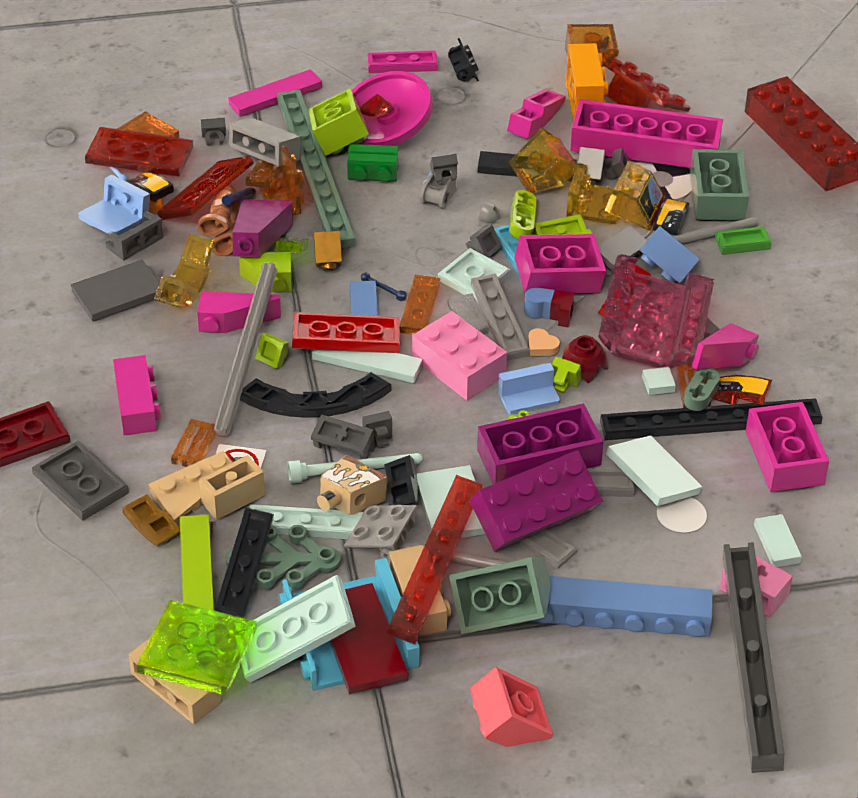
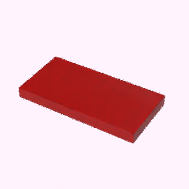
M295 312L292 348L399 353V318Z

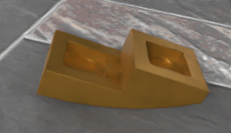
M148 494L123 507L122 513L130 523L157 547L180 534V528L165 509L160 511Z

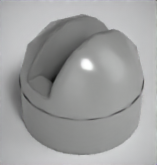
M486 201L479 214V220L486 223L495 222L500 215L498 207Z

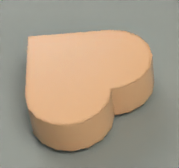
M533 329L528 335L529 355H555L559 352L560 341L557 337L549 335L544 329Z

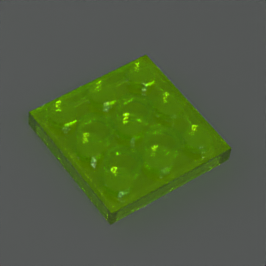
M169 600L137 663V673L227 695L256 632L257 621Z

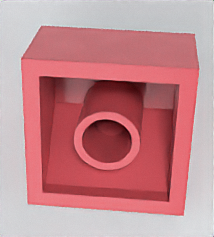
M495 667L470 687L474 700L473 706L478 713L481 723L480 729L487 740L509 747L547 740L554 736L537 686Z

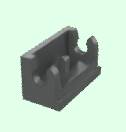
M146 211L142 215L148 220L142 221V224L129 229L128 232L121 236L110 231L106 236L112 239V241L106 242V248L123 261L163 239L162 220L160 217H156L151 212Z
M322 414L311 435L314 447L322 448L323 443L359 454L360 459H367L368 451L373 452L376 447L373 429Z

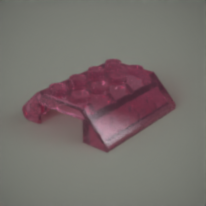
M624 254L618 255L613 269L614 279L610 282L606 307L604 308L605 318L603 317L598 338L614 356L656 368L669 367L671 369L692 363L698 344L704 338L715 279L689 272L683 286L636 273L634 271L638 258Z

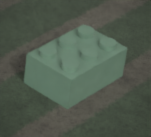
M693 149L690 177L695 219L731 221L746 219L749 195L742 150Z

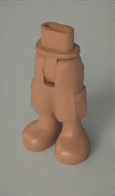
M226 184L219 190L210 208V214L203 215L198 222V231L202 235L215 236L210 247L211 251L218 256H227L233 252L232 232L241 205L240 201L230 205L222 203L223 196L236 192L230 184Z

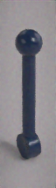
M368 272L361 274L362 281H376V286L395 295L397 300H406L407 293L405 291H397L372 278Z

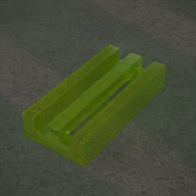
M282 237L276 241V251L302 253L308 249L309 238H303L298 241L299 238L293 237L288 240L289 237Z

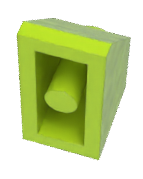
M264 252L259 257L239 256L241 277L256 286L262 265L265 262H272L276 265L277 273L271 292H292L291 252Z

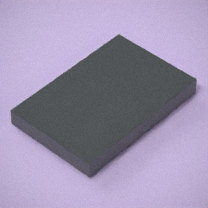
M143 259L71 284L72 292L92 322L164 297L163 287Z
M79 441L74 442L32 467L33 475L82 521L129 493L128 486Z

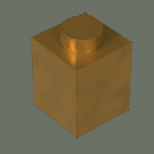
M340 231L314 232L315 266H321V270L337 269L336 265H341Z

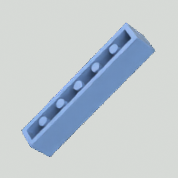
M549 576L551 586L547 615L545 618L529 621L544 624L553 623L570 626L599 627L602 629L611 628L709 637L712 621V590Z

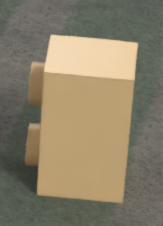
M249 455L199 479L201 503L216 520L265 496L264 472Z

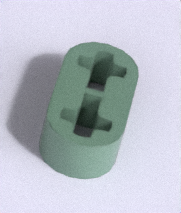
M713 368L699 369L685 389L684 405L694 411L705 409L719 388L720 374Z

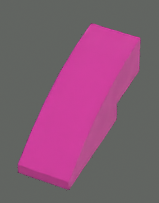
M544 89L525 98L522 108L511 113L507 131L529 139L552 119L564 103L566 96Z

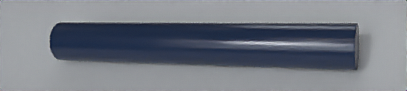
M249 187L222 197V203L230 205L242 201V199L253 197L256 194V190L253 187Z

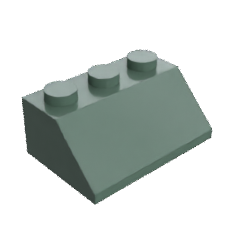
M545 555L449 575L461 634L545 618L547 615L551 583Z

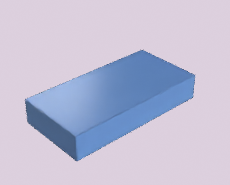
M350 281L351 315L378 316L376 281Z

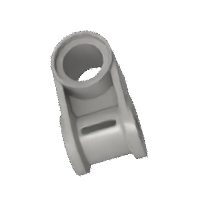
M444 172L441 174L442 182L436 183L434 175L431 173L421 188L420 202H430L445 209L456 190V180L451 181L450 174Z

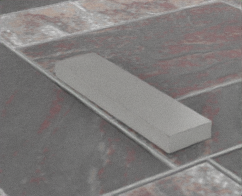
M496 273L471 278L472 289L493 338L498 346L507 351V361L529 356V347Z

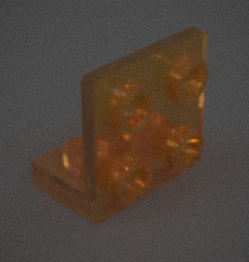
M287 146L281 147L283 177L259 182V190L264 200L292 201V216L301 214V204L304 203V195L300 184H303L304 180L301 169H297L294 154H290Z

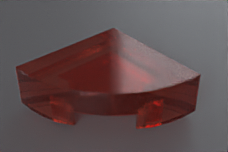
M378 93L359 107L362 114L370 117L383 116L394 110L391 103Z

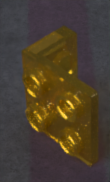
M578 163L568 192L566 217L581 214L583 220L601 222L603 224H616L624 197V190L590 185L591 175H587V164Z

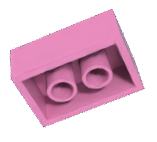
M453 311L412 335V357L421 358L422 366L465 400L472 398L497 382L499 374L506 372L507 351Z

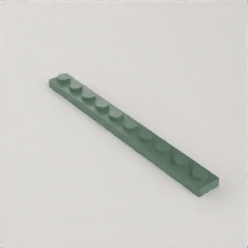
M294 90L277 93V102L288 132L300 136V160L298 161L323 231H340L341 249L355 246L353 231L322 148L312 131L310 116L301 91Z

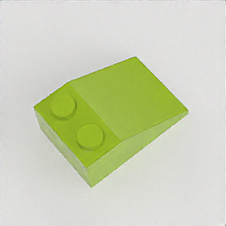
M351 88L308 109L312 131L325 156L330 153L332 155L337 154L345 146L351 143H360L369 135L368 128Z

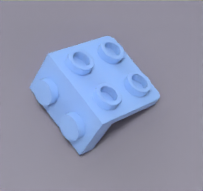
M110 175L105 178L104 200L80 211L79 219L106 233L112 231L120 235L139 225L142 221L148 220L142 213L149 211L150 193Z

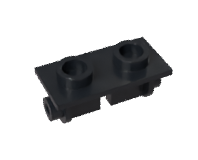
M458 38L460 45L450 48L448 52V57L453 65L458 80L467 81L474 76L479 81L476 74L479 68L474 58H472L474 56L468 44L463 46L460 38Z

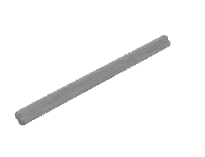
M265 262L260 271L214 426V431L218 436H228L230 434L277 273L276 265L272 262Z

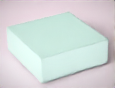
M669 367L643 370L642 378L648 395L675 392L676 385Z

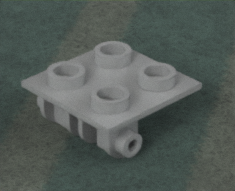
M368 506L344 544V547H379L381 557L389 560V552L399 550V546L404 544L409 531L414 527L415 516L413 514L417 506Z

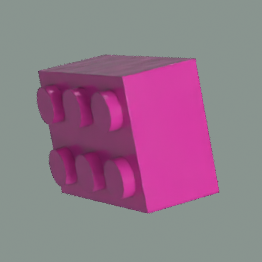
M595 234L520 235L514 258L524 293L531 288H544L571 293H600L606 269Z
M797 402L749 409L746 435L770 492L825 485L829 459L804 403Z

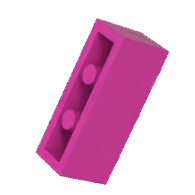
M146 355L113 359L123 434L132 435L157 431L156 420L161 419L159 403H153V401L158 400L156 384H150V382L155 381L153 365L147 366Z

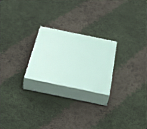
M469 248L438 273V281L478 302L471 286V278L496 273L501 284L510 277V269Z

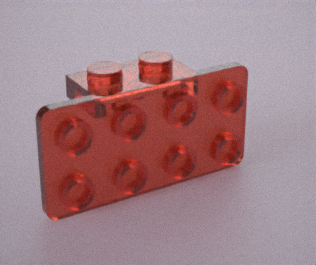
M615 58L602 60V65L615 73L608 86V95L606 96L617 104L647 108L652 99L665 108L689 112L691 107L685 103V98L677 94H671L669 87L661 83H655L653 81L654 77L648 73L639 72L637 65L629 61L623 63Z

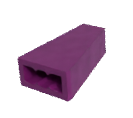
M242 199L232 232L233 256H261L292 227V201Z

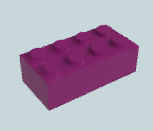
M584 403L478 426L477 451L492 484L576 450L579 451L587 468L602 465L604 441Z
M576 450L480 489L469 501L493 551L496 552L527 537L537 535L546 529H551L587 514L599 506L603 499L579 451Z

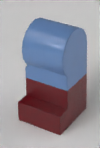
M531 288L525 293L524 313L530 318L538 319L543 317L558 321V326L569 327L574 309L575 293Z

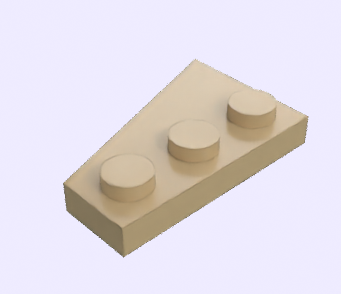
M222 451L149 483V492L162 510L165 509L176 524L179 525L180 516H185L190 511L195 512L201 507L199 479L233 462Z

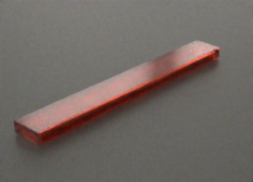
M459 475L455 476L386 634L416 644L473 511L469 500L482 489V484Z

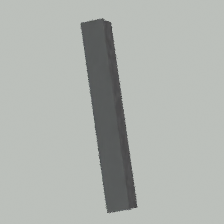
M754 542L748 543V547L730 548V544H724L723 563L751 772L784 771L785 753Z

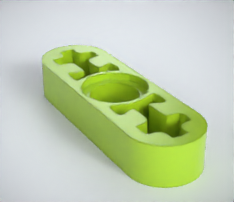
M526 190L516 191L511 204L509 233L519 239L520 235H531L535 224L537 199L534 194Z

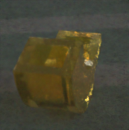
M189 234L176 270L169 277H161L154 301L177 308H186L192 304L204 287L211 269L208 268L215 242Z

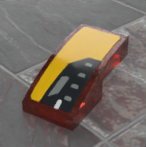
M746 375L720 377L719 388L712 399L727 404H737L738 400L742 399L764 405L771 389L772 380Z

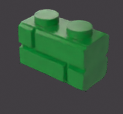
M349 144L347 175L349 180L397 182L398 146Z

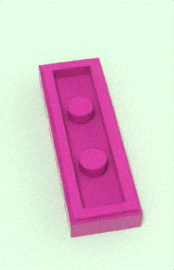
M435 50L367 53L369 73L438 71L437 53Z

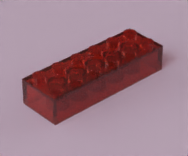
M788 76L747 89L744 112L825 191L858 181V142Z

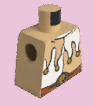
M346 455L322 475L320 496L317 497V503L323 511H328L334 507L347 515H354L365 510L368 506L377 505L386 500L387 476Z

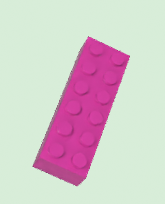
M580 99L572 126L570 151L580 152V147L605 150L607 157H612L613 150L623 148L630 160L691 168L693 149L719 150L723 119Z

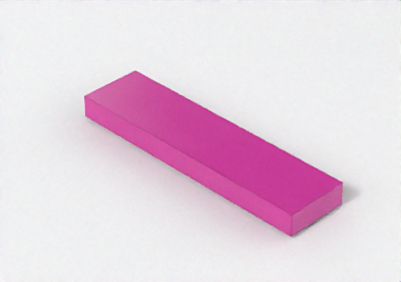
M309 69L229 97L228 102L231 108L241 117L278 104L277 93L300 90L303 95L322 88V80Z

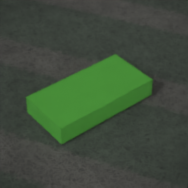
M764 226L719 231L715 234V240L722 255L771 249L772 242Z

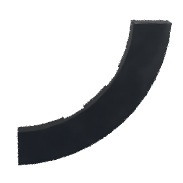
M370 372L356 382L343 386L339 391L327 393V390L293 394L286 391V389L272 386L255 378L242 389L240 401L272 414L288 417L317 418L321 414L334 416L370 405L391 392L392 385Z

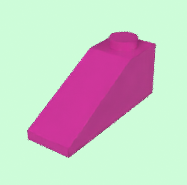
M201 291L197 311L199 332L227 333L244 328L254 293ZM270 294L262 323L281 318L280 295Z
M730 323L699 342L692 368L706 369L742 366L749 360H753L757 355L759 335Z

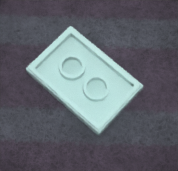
M652 436L608 446L607 456L657 506L699 495L702 490V486Z
M470 465L417 473L418 493L434 543L485 534L469 501L479 491Z

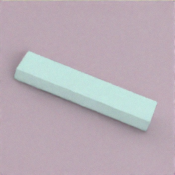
M314 349L312 352V360L363 372H372L376 375L410 383L415 382L422 368L421 358L399 353Z
M250 504L251 509L274 514L272 525L276 527L277 535H289L290 527L302 525L306 528V536L348 539L364 513L358 512L354 515H347L340 510L323 511L322 509Z

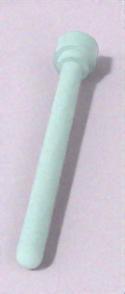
M414 453L358 459L357 461L372 469L385 468L384 464L408 455L414 459L415 465L420 464L423 458L421 454ZM300 460L288 461L290 484L302 483V480L307 479V476L323 475L337 462L306 465L305 462L300 463Z

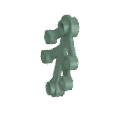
M272 525L270 530L272 535H269L267 544L279 553L264 552L261 564L278 565L271 570L261 569L256 575L257 585L262 589H269L273 587L275 581L286 574L289 587L299 589L306 580L317 572L323 574L334 572L341 562V555L337 549L330 546L321 547L306 536V528L304 526L293 525L289 529L290 542L301 545L309 552L299 553L277 536V529ZM231 548L229 552L226 554L227 567L229 564L233 548ZM299 564H308L302 570L293 569Z

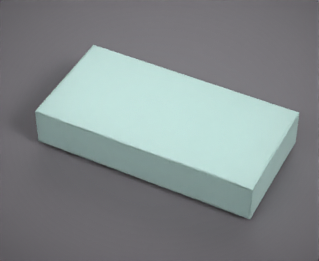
M783 514L755 519L754 527L771 565L782 567L801 563L802 556Z

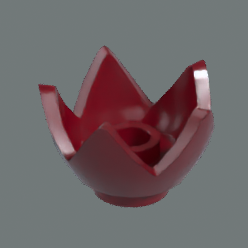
M583 335L573 339L563 351L562 359L581 365V375L587 383L593 379L599 365L603 369L608 370L606 353L602 345L591 336Z

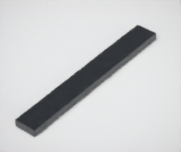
M812 398L707 406L701 411L678 408L601 414L600 423L604 440L606 441L643 438L647 436L659 437L746 430L749 409L797 402L804 403L813 425L822 424L823 417L817 399Z

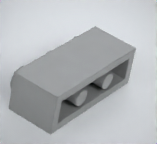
M254 118L229 124V147L277 166L300 160V136Z

